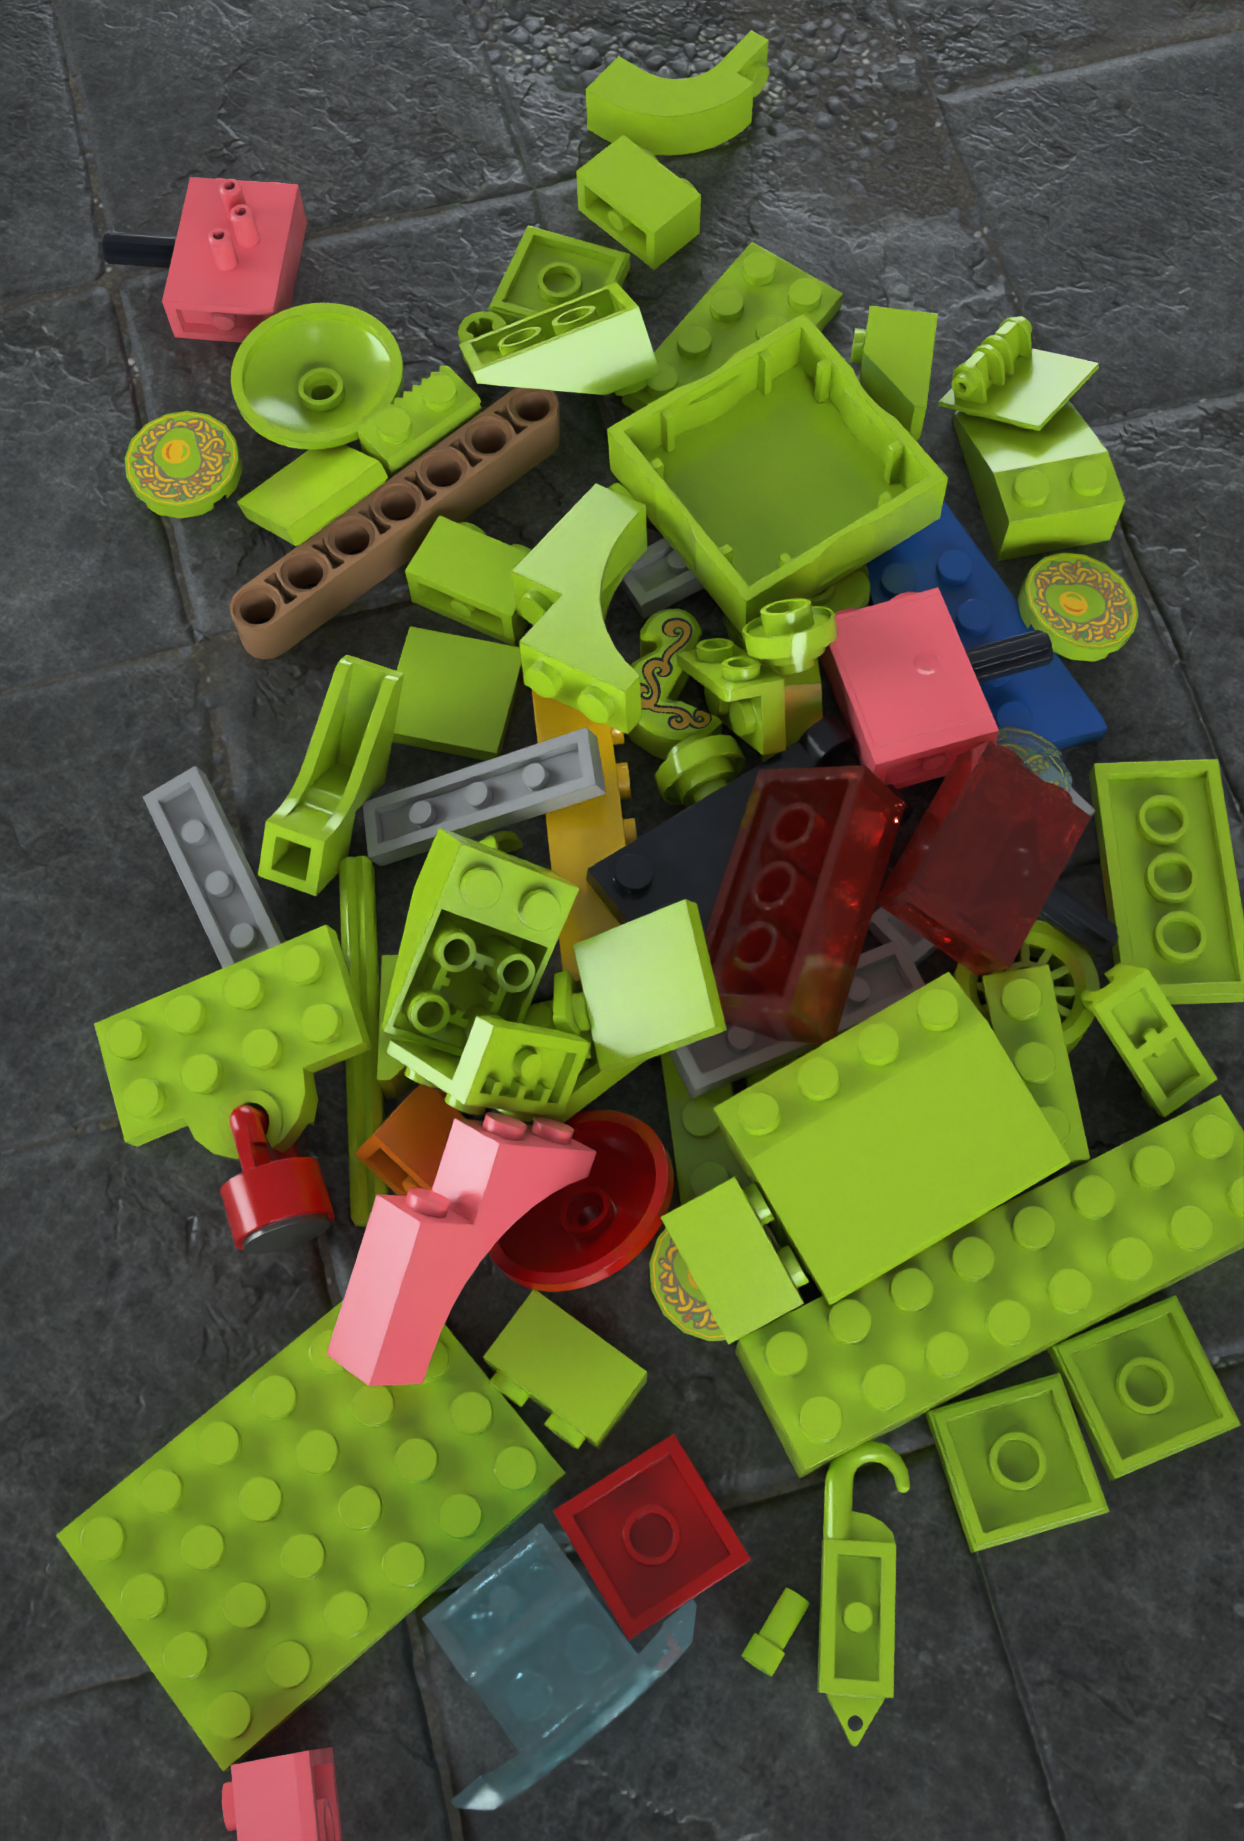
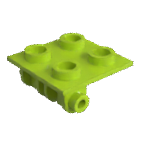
M1022 316L1009 317L1000 324L995 335L988 336L972 352L971 357L954 370L951 383L952 388L939 400V406L964 412L970 416H980L1012 424L1022 429L1040 431L1098 370L1099 363L1032 348L1031 323Z

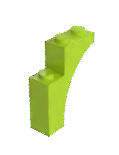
M595 483L512 570L517 615L534 625L519 641L524 685L530 687L538 695L544 698H553L582 712L593 722L605 723L629 734L642 719L640 675L624 660L615 648L607 632L605 619L614 592L623 577L648 549L646 505Z

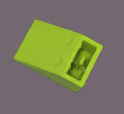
M439 827L413 889L381 1029L384 1032L462 1056L476 1016L522 1024L579 888L550 869Z

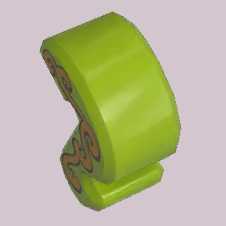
M664 609L648 618L640 630L641 658L631 664V667L640 675L642 719L630 731L628 736L639 747L651 755L666 760L667 754L675 745L689 737L699 734H707L709 736L722 734V721L717 716L682 701H677L690 678V675L678 666L677 653L696 649L697 643L702 636L701 628L696 619L690 613L681 609Z

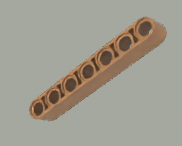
M515 387L308 540L241 587L232 597L230 614L245 650L253 657L264 660L273 659L284 654L412 559L439 515L460 523L553 454L561 441L557 394L553 390ZM408 517L404 520L395 521L398 518ZM362 550V552L358 554L348 555L353 551ZM309 584H317V586L311 589H301ZM271 618L269 621L263 624H254L255 622L261 619Z

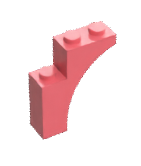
M494 1112L486 1113L484 1121L455 1118L432 1191L422 1188H410L407 1196L376 1195L327 1355L368 1386L423 1384L433 1351L446 1319L463 1287L481 1260L501 1236L532 1207L565 1186L587 1178L596 1151L572 1139L574 1133L572 1127L549 1118L536 1117L533 1125H526L518 1119Z

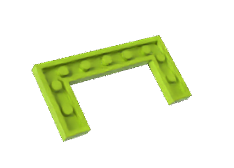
M1049 964L982 976V985L991 1028L1068 1154L1070 1163L1063 1168L1082 1165L1090 1161ZM670 1053L661 1054L681 1206L735 1176H738L744 1188L751 1185L750 1180L728 1148L713 1110L717 1105L735 1096L733 1082L691 1099Z

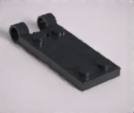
M830 715L813 724L797 742L787 747L786 751L777 753L588 868L586 880L620 925L684 899L696 903L707 949H709L874 843L892 835L906 823L913 814L914 809L893 784H889L875 791L856 811L851 814L817 774L831 768L842 760L852 749L855 739L834 715ZM810 800L817 809L808 811L803 807L802 802Z

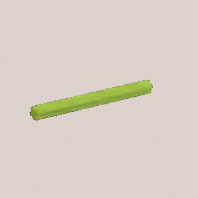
M367 856L345 857L340 861L339 889L342 953L372 1045V1049L345 1060L351 1219L355 1226L367 1227L376 1195H388V1186L354 1155L358 1148L385 1120L384 1095L377 1081L380 990L375 870L372 860L368 859Z

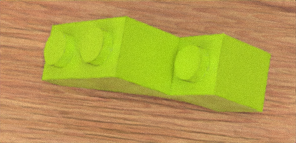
M348 654L338 662L296 782L282 805L266 820L258 876L317 896L339 873L340 861L348 857L356 811L385 783L404 673Z

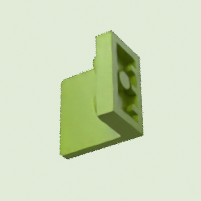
M476 1016L462 1056L424 1044L394 1039L390 1040L386 1053L407 1066L404 1074L409 1079L419 1084L440 1088L447 1093L445 1102L455 1109L473 1115H483L486 1107L494 1108L504 1115L521 1121L531 1122L534 1114L563 1118L591 1043L571 1032Z

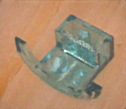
M539 1523L424 1616L422 1620L464 1681L476 1689L520 1753L494 1771L479 1776L451 1800L453 1806L462 1809L493 1811L533 1786L601 1732L655 1684L691 1645L697 1608L694 1600L688 1601L663 1622L661 1629L655 1637L637 1654L544 1525Z

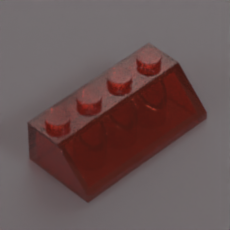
M867 766L765 769L758 771L704 935L726 1023L778 1041L824 1044L836 1037L905 808V803Z

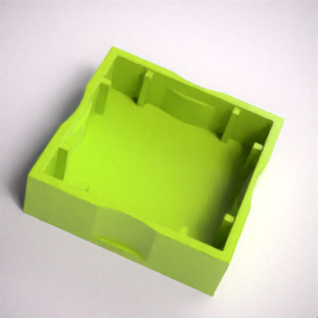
M804 313L735 353L730 360L710 375L693 383L677 387L607 428L610 471L632 494L636 501L646 505V516L742 636V629L745 624L760 617V610L764 606L791 598H805L809 600L937 521L941 516L948 477L894 416L882 409L867 394L853 368Z

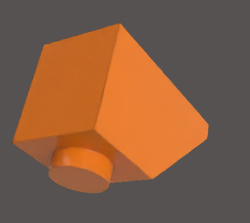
M420 1084L354 1153L397 1195L407 1196L410 1188H422L432 1191L454 1119H466L462 1115V1111L453 1108L445 1102L447 1093L442 1090Z

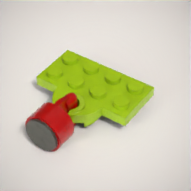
M323 925L94 1023L125 1143L138 1147L188 1126L195 1140L210 1152L225 1159L241 1163L243 1172L228 1180L220 1189L234 1244L237 1249L244 1250L248 1254L280 1251L307 1242L319 1236L330 1227L335 1214L319 1161L312 1157H301L296 1140L308 1123L314 1126L318 1095L313 1073L372 1049L335 930L328 925Z

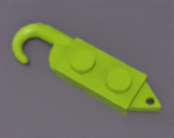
M869 1440L831 1460L825 1478L817 1693H825L851 1746L859 1744L885 1698H894L896 1543L893 1533L882 1521L871 1515L852 1511L854 1474L857 1468L864 1463H881L893 1474L896 1488L899 1492L906 1493L910 1489L908 1469L901 1456L888 1445L874 1440ZM852 1716H857L861 1721V1726L857 1731H852L848 1726V1720Z

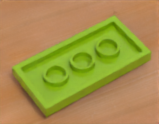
M751 242L654 352L660 374L647 379L648 384L643 389L622 396V403L634 411H638L677 387L693 383L710 375L730 360L735 353L803 313L821 332L841 309L843 293Z
M1218 759L1094 763L1089 773L1093 808L1096 810L1094 818L1108 920L1116 925L1119 936L1116 944L1112 947L1114 966L1119 963L1148 968L1171 1005L1244 1002V916Z

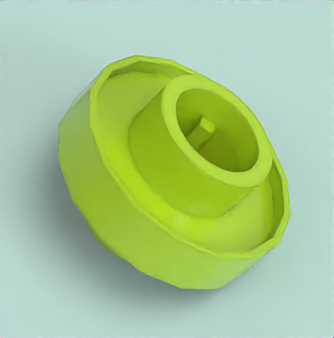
M791 598L768 604L760 610V617L745 624L742 629L747 654L754 658L763 659L765 664L777 666L778 672L785 674L802 672L812 668L815 665L814 659L822 655L825 647L834 642L838 636L835 613L829 608L811 606V601L805 598Z
M695 735L681 741L669 751L666 761L660 765L655 773V784L663 800L669 805H685L690 807L738 778V775L745 766L746 758L737 741L731 735Z

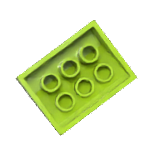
M950 972L933 980L713 1108L728 1148L751 1184L754 1182L757 1184L775 1217L776 1223L829 1306L1070 1163L1068 1154L989 1023Z

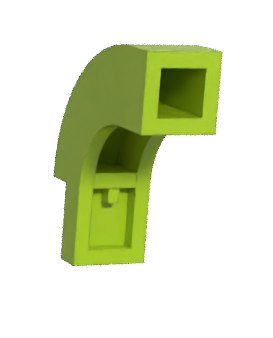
M751 30L714 68L704 74L685 79H668L652 75L618 56L586 88L587 129L611 143L620 136L625 135L641 149H648L654 155H684L718 146L738 135L752 122L753 97H756L762 91L769 76V67L767 66L768 39Z

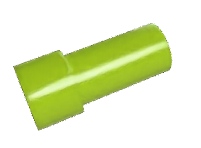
M786 1587L760 1632L753 1634L741 1657L763 1673L772 1677L785 1655L783 1652L785 1646L810 1603L801 1595Z

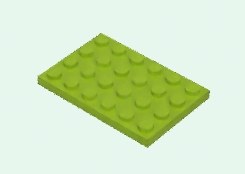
M341 1301L56 1535L223 1772L231 1770V1765L239 1763L567 1476L499 1390L489 1384L490 1379L445 1324L433 1351L423 1384L368 1386L327 1355L343 1303Z

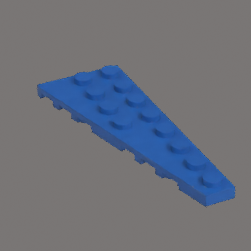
M944 501L940 519L866 564L871 587L868 606L890 601L901 593H919L938 587L965 650L1035 631L1032 624L1027 629L1020 617L1018 601ZM1054 652L1053 661L1049 665L980 684L999 729L997 742L1007 740L1027 744L1044 754L1102 740L1108 728L1101 714ZM1011 742L996 743V748L1002 745H1014L1021 749L1029 748L1030 751H1035L1037 756L1043 755L1026 745ZM950 775L932 779L931 781L934 783L949 779Z

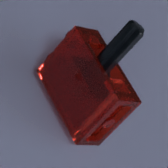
M991 741L985 742L957 756L875 900V903L977 976L1010 968L1038 916L1094 957L1104 956L1116 944L1119 938L1117 927L1114 923L1057 882L1091 816L1073 803L1071 795L1058 785L1043 781L1023 766L1022 759L1014 751L1002 745L994 744Z

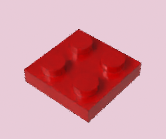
M675 1434L670 1435L553 1510L628 1641L751 1560Z

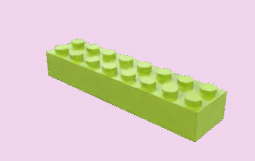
M1219 1095L985 1213L829 1306L824 1296H821L738 1339L735 1354L799 1479L829 1464L831 1460L869 1440H875L1048 1350L1052 1346L1075 1336L1244 1247V1131L1222 1096Z

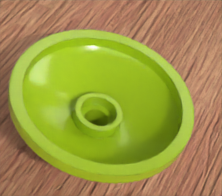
M336 303L299 305L269 317L254 328L244 339L236 352L231 369L233 396L245 421L268 440L291 448L309 450L333 448L359 439L357 432L358 423L366 424L367 417H376V410L382 411L385 409L386 404H394V399L400 397L404 382L401 352L388 328L375 317L360 309Z

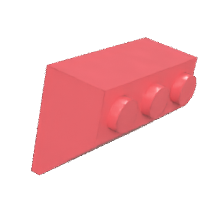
M333 1747L231 1765L232 1781L224 1783L222 1788V1810L226 1829L228 1831L237 1830V1841H343Z

